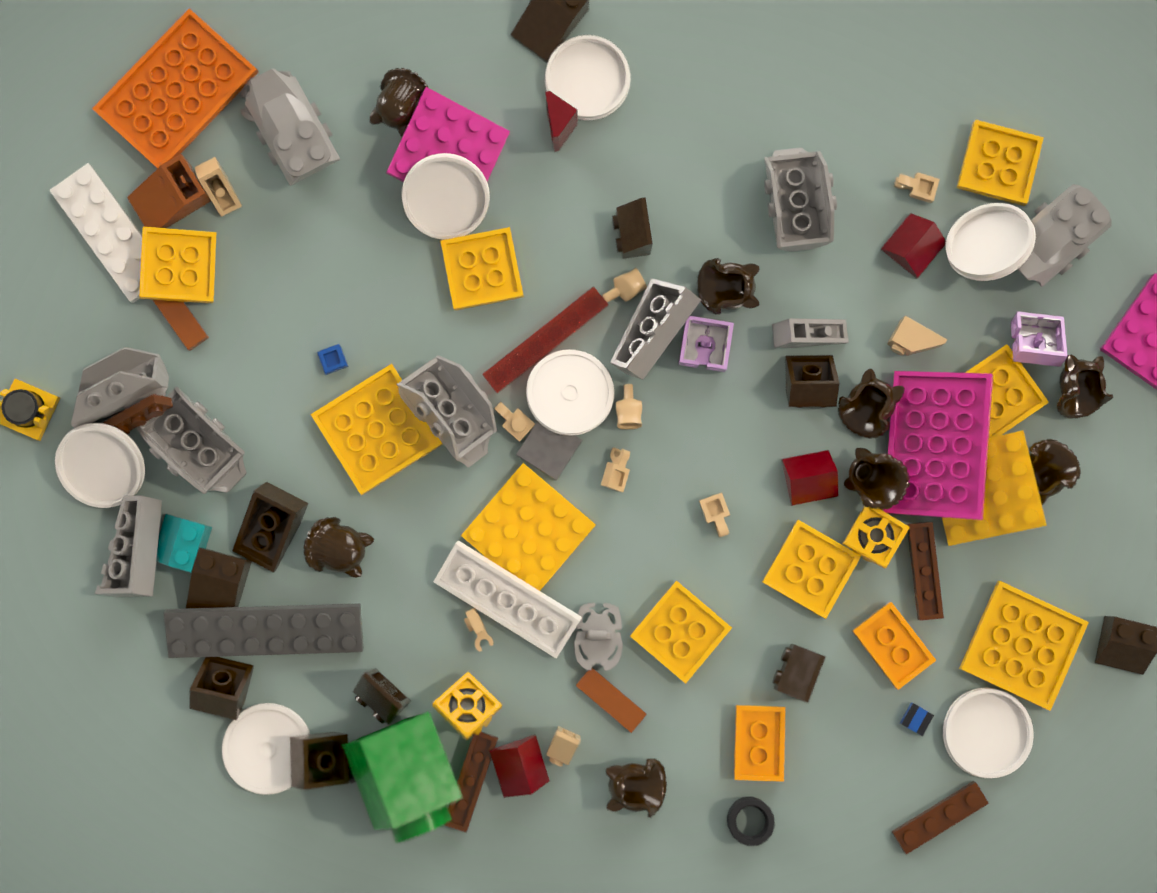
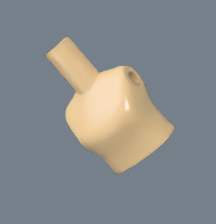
M634 268L632 271L614 278L615 288L604 293L602 297L606 303L619 296L627 302L640 292L646 290L647 285L638 269Z
M632 384L624 385V399L616 402L617 427L620 429H637L642 427V401L633 399Z

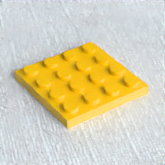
M392 363L310 414L361 495L369 492L443 445L441 440L431 432L430 426L426 422L420 421L400 397L397 384L402 379Z
M1024 430L989 438L983 520L942 517L948 546L1047 526Z
M523 463L461 536L487 559L541 591L596 524Z
M997 581L959 669L1051 711L1089 622L1002 581Z

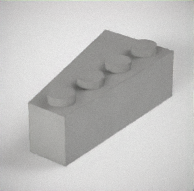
M651 278L610 363L625 374L643 380L700 303L701 299L686 287Z
M146 496L123 497L115 523L117 533L114 539L110 540L108 550H111L108 563L103 564L101 574H104L101 586L97 585L95 594L112 597L153 596L162 500Z

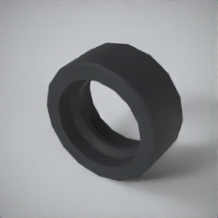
M743 797L735 801L729 808L727 826L732 836L739 843L747 846H758L766 842L772 835L775 827L774 815L770 807L761 799ZM746 807L758 808L765 817L764 828L755 836L743 834L739 831L736 824L738 813Z

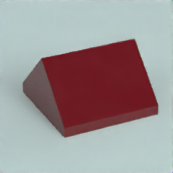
M546 91V110L554 152L561 149L578 125V109L551 91Z
M910 213L881 250L917 279L946 245V240L935 222Z
M829 450L781 459L791 506L839 496L838 470Z
M535 734L489 750L504 798L532 795L550 782Z

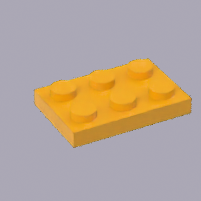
M892 602L887 603L852 630L897 690L936 661Z
M736 705L735 780L784 782L786 707Z

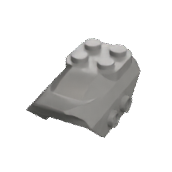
M273 68L249 81V97L245 104L260 130L256 134L262 145L267 144L271 152L267 154L274 166L277 164L280 166L290 186L341 160L329 139L332 136L331 131L326 123L321 125L318 116L321 115L315 102L309 103L295 76L288 77Z
M803 148L777 150L774 151L772 157H764L767 174L764 186L766 195L770 194L771 203H768L769 217H773L777 248L785 251L815 249L833 242L834 210L837 209L836 196H832L831 192L833 175L828 172L827 163L821 152H807Z
M1075 184L1067 188L1049 205L1044 202L1034 211L1037 215L1031 220L1036 233L1034 248L1029 258L1018 270L1028 281L1035 280L1041 287L1057 273L1063 275L1073 266L1070 262L1075 258L1080 260L1090 251L1087 247L1111 227L1112 220L1108 210L1090 190Z
M124 347L84 368L71 426L76 428L80 425L93 423L98 419L118 414L152 394L165 396L169 375L160 355Z
M438 355L397 384L402 400L420 421L426 422L430 426L431 432L441 440L456 461L462 462L469 468L488 453L490 437L497 431L492 404L488 400L486 393L477 386L472 375L462 365Z
M176 387L167 396L172 399L173 407L164 411L163 415L148 420L145 425L136 427V429L151 446L149 451L157 459L163 458L168 463L166 468L176 477L178 475L182 476L203 494L208 491L228 493L247 473L243 463L245 452L223 431L225 426L216 418L211 420L206 415L208 410L199 401L194 403Z

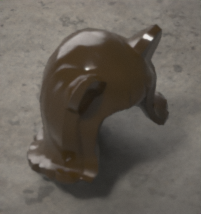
M395 68L389 70L384 74V78L381 81L380 88L382 92L377 97L376 107L370 114V123L372 125L383 123L390 128L398 130L402 137L424 89L428 87L425 80L418 76V73L412 72L410 69Z
M720 258L707 260L702 265L697 277V292L701 299L700 302L708 311L713 312L715 315H720L721 308L733 310L740 307L751 309L759 306V301L754 296L756 289L754 276L760 270L758 265L753 263L745 265L737 263L720 264Z
M1067 355L1064 363L1065 367L1060 374L1059 384L1062 396L1057 403V411L1063 417L1070 419L1088 417L1099 410L1103 404L1113 399V394L1106 393V380L1102 373L1104 369L1103 356H1098L1093 361L1077 359L1074 355Z
M868 369L862 375L861 382L851 390L848 398L844 396L839 398L838 415L846 428L854 434L856 433L860 437L869 439L878 438L889 429L890 424L886 420L894 413L896 403L903 397L905 388L899 385L891 387L887 382L877 379L873 369Z
M1053 439L1034 443L1030 447L1032 452L1030 458L1041 503L1044 505L1049 497L1059 493L1064 486L1068 489H1073L1077 480L1080 479L1081 469L1077 456L1074 455L1072 450L1068 449L1066 444Z
M856 448V459L850 465L849 477L844 481V486L850 491L857 492L861 501H863L862 504L870 509L879 508L883 510L897 505L899 500H902L903 496L907 494L906 488L910 486L908 482L910 478L908 477L909 473L906 466L903 465L902 461H898L890 454L871 453L866 448Z
M326 517L316 522L311 530L308 531L303 546L305 561L308 566L318 572L323 571V567L333 572H344L355 578L361 577L362 569L360 563L365 555V547L371 545L374 542V538L367 533H358L349 526L340 525L341 520L337 517Z
M651 758L647 759L646 765L632 763L624 766L613 765L606 768L605 772L610 778L608 788L611 794V799L606 805L607 810L616 812L624 808L633 812L647 811V817L652 818L660 810L666 796L667 777L665 767L659 760Z

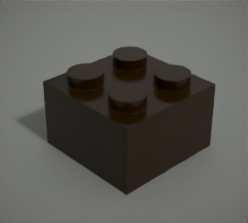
M327 732L290 737L291 787L307 790L349 784V762L342 746L348 743V734Z

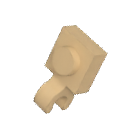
M919 172L915 174L914 178L899 174V177H896L894 187L909 189V197L932 203L940 179Z
M502 402L494 408L506 420L502 427L519 442L536 425L520 409L512 413Z
M613 447L610 453L612 463L607 462L601 485L618 492H624L630 469L625 468L630 457V451L625 449L619 450Z
M719 493L699 500L707 524L715 523L719 538L728 535L729 530L724 518L730 516L723 494Z
M476 608L465 612L467 618L464 621L469 631L474 630L477 634V639L475 640L476 649L479 652L482 651L480 646L482 639L488 640L490 646L494 645V641L487 633Z

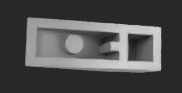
M786 319L772 324L774 348H797L848 343L845 319Z

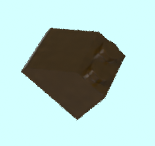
M646 197L616 207V215L612 216L614 230L618 229L619 238L615 239L617 253L622 252V259L650 255L653 242Z
M791 355L785 357L786 395L789 407H837L840 383L833 355Z
M1104 616L1094 663L1144 675L1157 654V627L1116 616Z
M790 644L789 648L785 647L781 657V661H784L781 671L777 669L773 677L774 689L808 703L826 656L795 644Z
M205 657L189 689V709L237 720L246 700L254 665L222 657Z

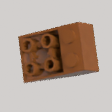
M182 154L161 165L127 197L143 225L156 228H168L211 202L190 163Z

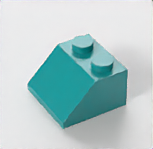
M165 514L158 537L156 562L192 573L198 549L207 547L212 527Z

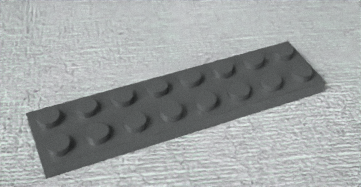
M361 603L166 609L164 612L168 658L363 652L364 649Z

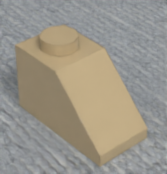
M216 157L194 167L198 180L221 217L242 207Z
M904 316L899 321L887 345L891 346V350L894 353L908 356L939 348L946 343L947 339L911 318Z
M558 726L546 752V756L550 757L549 761L561 767L563 763L569 765L580 743V735Z

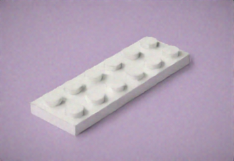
M87 163L50 189V192L128 300L134 303L139 300L142 235L93 167Z
M460 541L455 543L433 581L556 659L582 618Z

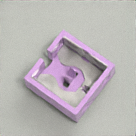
M1016 312L1011 321L1012 338L1016 339L1012 345L1013 361L1061 367L1067 358L1064 317Z
M689 316L684 324L678 365L698 368L699 364L706 365V370L726 372L734 323Z

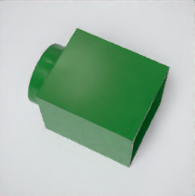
M430 712L408 717L342 745L373 829H391L395 842L400 843L430 832L452 820L447 804L461 799L462 795Z

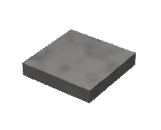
M537 421L516 455L557 481L582 442V439L575 435L566 436L554 433Z

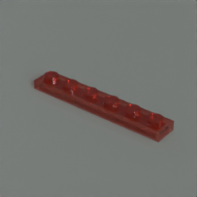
M593 286L482 374L483 377L498 394L606 309L609 304Z

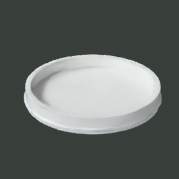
M592 35L574 37L561 44L550 57L545 72L546 90L551 91L578 109L579 120H596L613 113L627 97L631 82L629 66L620 49L612 42Z
M434 154L420 160L410 169L402 186V203L407 217L422 233L437 239H450L469 234L482 222L489 207L490 192L483 173L471 161L455 154Z
M991 203L976 207L960 217L950 229L946 239L948 261L957 273L971 280L990 281L1005 277L1021 267L1031 255L1036 239L1035 228L1026 213L1016 206L1005 203Z
M568 349L553 352L535 365L527 381L526 396L533 416L543 427L560 435L574 436L593 430L605 420L613 405L614 385L608 370L597 358L583 351Z
M102 423L80 425L65 435L56 451L55 468L60 482L74 498L84 504L98 508L119 506L122 503L123 497L135 496L143 484L145 464L141 451L126 433L116 427Z
M990 687L970 690L958 697L946 713L943 723L945 748L954 763L963 771L973 776L998 778L1008 775L1025 762L1032 748L1034 733L1031 718L1024 706L1005 691Z
M263 703L243 710L239 714L238 719L232 720L229 724L222 743L223 762L230 777L240 787L256 794L270 795L289 789L291 787L290 737L309 735L310 732L306 723L293 710L279 704Z

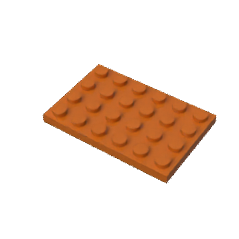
M189 8L92 109L156 168H159L180 155L236 97L248 80L259 72Z

